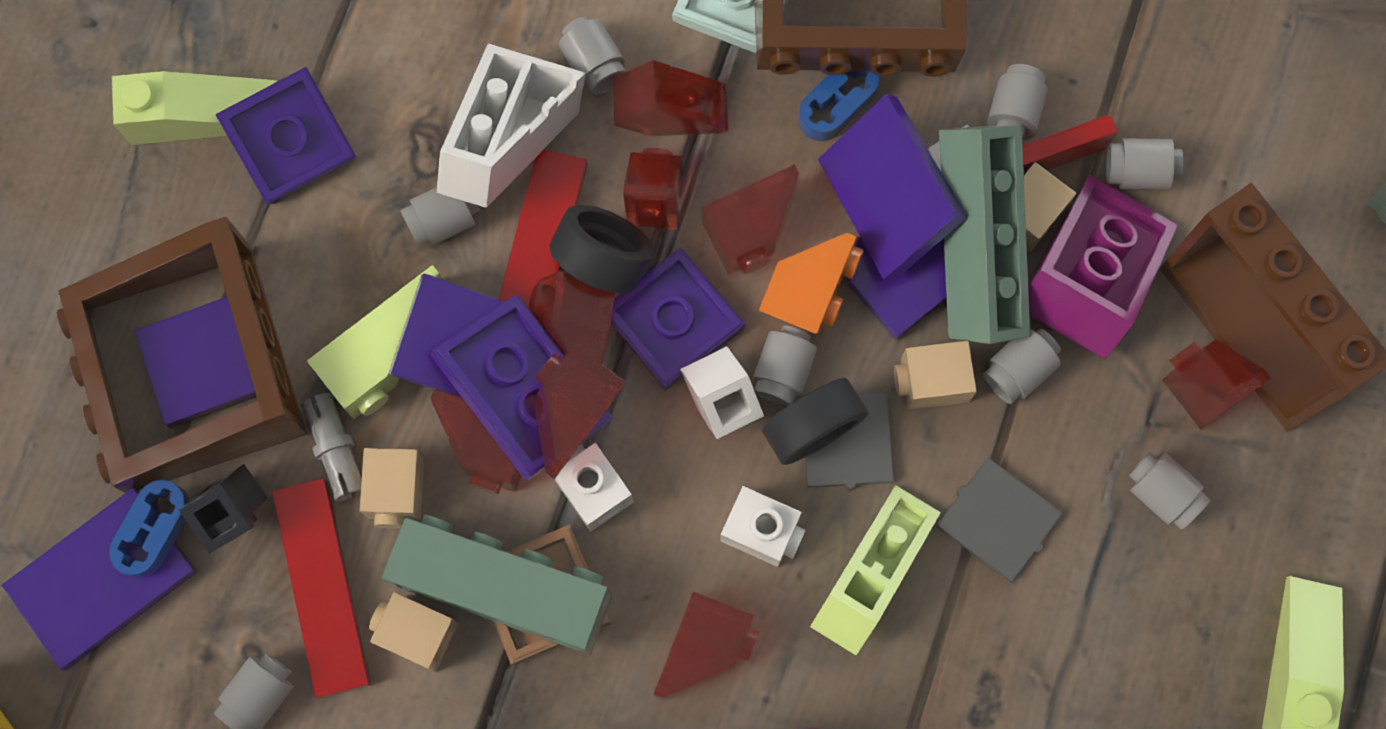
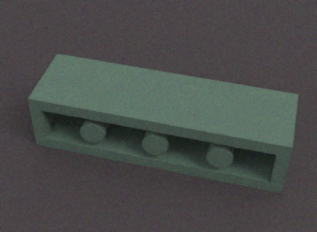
M1022 125L977 126L939 130L941 173L967 216L964 221L944 237L949 339L992 344L1030 337Z
M424 515L421 523L405 517L381 579L394 587L591 656L613 595L608 587L601 585L603 576L573 566L571 574L551 568L553 559L527 549H523L520 557L501 550L503 546L502 541L482 533L473 532L471 540L452 534L454 525L433 516Z

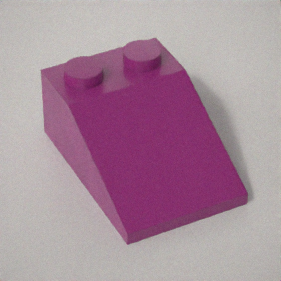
M1089 174L1028 280L1029 315L1106 359L1134 324L1178 225Z

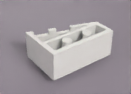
M488 44L441 148L437 193L487 208L579 114L586 73Z

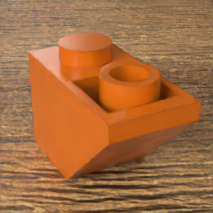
M844 233L779 261L759 311L815 334L821 332L824 324L833 327L844 301V298L836 296L844 276L853 279L864 250L856 247L859 236Z

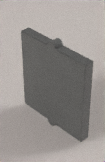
M887 392L858 393L869 414L846 434L805 457L807 488L845 486L847 490L851 491L856 485L894 482Z
M987 458L967 486H960L956 490L958 498L936 527L1011 583L1031 555L1042 551V540L1062 515V512L990 458Z

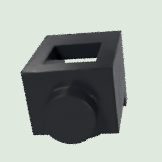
M242 464L204 487L184 504L179 511L210 554L255 526L254 522L257 521V518L253 512L267 499V496L245 464Z

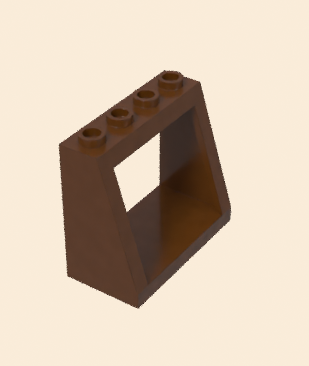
M754 0L757 70H771L779 75L793 74L799 70L821 71L827 75H842L849 71H869L871 69V72L878 76H890L898 72H921L923 75L930 77L943 76L949 72H955L966 51V0H940L942 28L783 26V0Z
M1252 182L1209 211L1159 268L1287 432L1347 396L1386 368L1385 348Z
M227 217L200 225L58 290L63 308L57 310V318L65 337L72 339L76 356L70 358V365L75 380L79 386H84L89 404L83 406V413L93 435L98 434L102 453L97 454L96 458L100 474L105 483H111V486L124 493L132 488L142 490L153 481H170L308 435L252 247ZM219 268L258 401L128 456L88 310Z

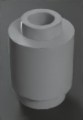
M580 17L564 27L562 30L563 36L559 40L558 47L572 69L586 73L583 87L590 88L594 95H599L612 90L626 78L627 72L623 67L625 59L600 19Z
M1026 64L1009 66L1006 73L1001 75L998 80L987 125H1022V142L1024 139L1034 137L1037 133L1048 93V87L1045 84V74L1038 68Z
M1122 138L1120 143L1108 144L1106 155L1107 184H1119L1120 189L1170 190L1173 180H1181L1183 151L1182 149H1174L1172 139Z
M437 187L410 199L411 205L400 210L418 247L427 242H430L433 246L476 225L472 215L480 212L478 205L437 193Z
M783 325L780 332L770 331L768 333L753 376V380L757 382L754 388L757 396L784 406L792 404L796 396H802L818 350L814 344L810 343L811 335L809 333L787 325Z
M1030 329V337L1011 340L988 361L989 368L982 373V376L988 386L1003 401L1012 404L1017 398L1025 399L1061 366L1060 359L1057 356L1061 351L1060 346L1045 330L1038 329L1035 332Z
M1166 452L1158 459L1152 453H1149L1128 475L1135 481L1129 491L1167 525L1173 522L1180 530L1187 527L1211 500L1202 492L1204 486Z
M267 653L264 654L261 660L249 656L218 697L221 703L214 711L215 716L231 729H263L294 688L287 680L291 670Z

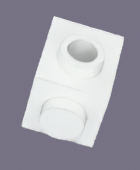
M728 347L681 368L696 408L716 439L764 417L748 374Z
M596 443L587 449L582 444L578 445L556 461L559 468L551 474L590 532L634 503L632 494Z
M742 486L722 530L720 541L778 567L783 555L794 558L806 530L796 526L802 512Z

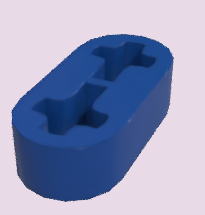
M871 69L869 71H849L842 75H828L801 103L799 112L800 129L807 137L816 141H826L837 136L872 102L877 93L880 77L873 74ZM849 74L853 78H857L861 74L865 76V90L856 86L844 96L842 92L847 87V75ZM832 102L836 104L831 111L830 124L824 120L819 121L817 124L812 122L813 108L822 112Z
M166 480L153 481L141 490L113 538L109 549L110 561L115 569L122 574L135 578H145L156 573L186 523V520L179 511L190 500L185 490ZM170 492H172L169 501L176 505L171 515L162 512L152 527L159 511L156 507L152 506L157 496L166 499ZM149 531L150 533L142 547L144 551L149 553L147 559L144 562L135 560L129 566L132 557L126 553L127 547L130 544L139 546Z

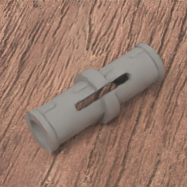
M332 393L316 395L314 397L317 403L313 404L312 399L309 398L301 404L316 442L312 449L315 458L323 462L334 493L335 502L347 501L354 498L353 492H356L357 496L361 495L362 477L352 452L356 445L353 436L345 432L334 402V395Z

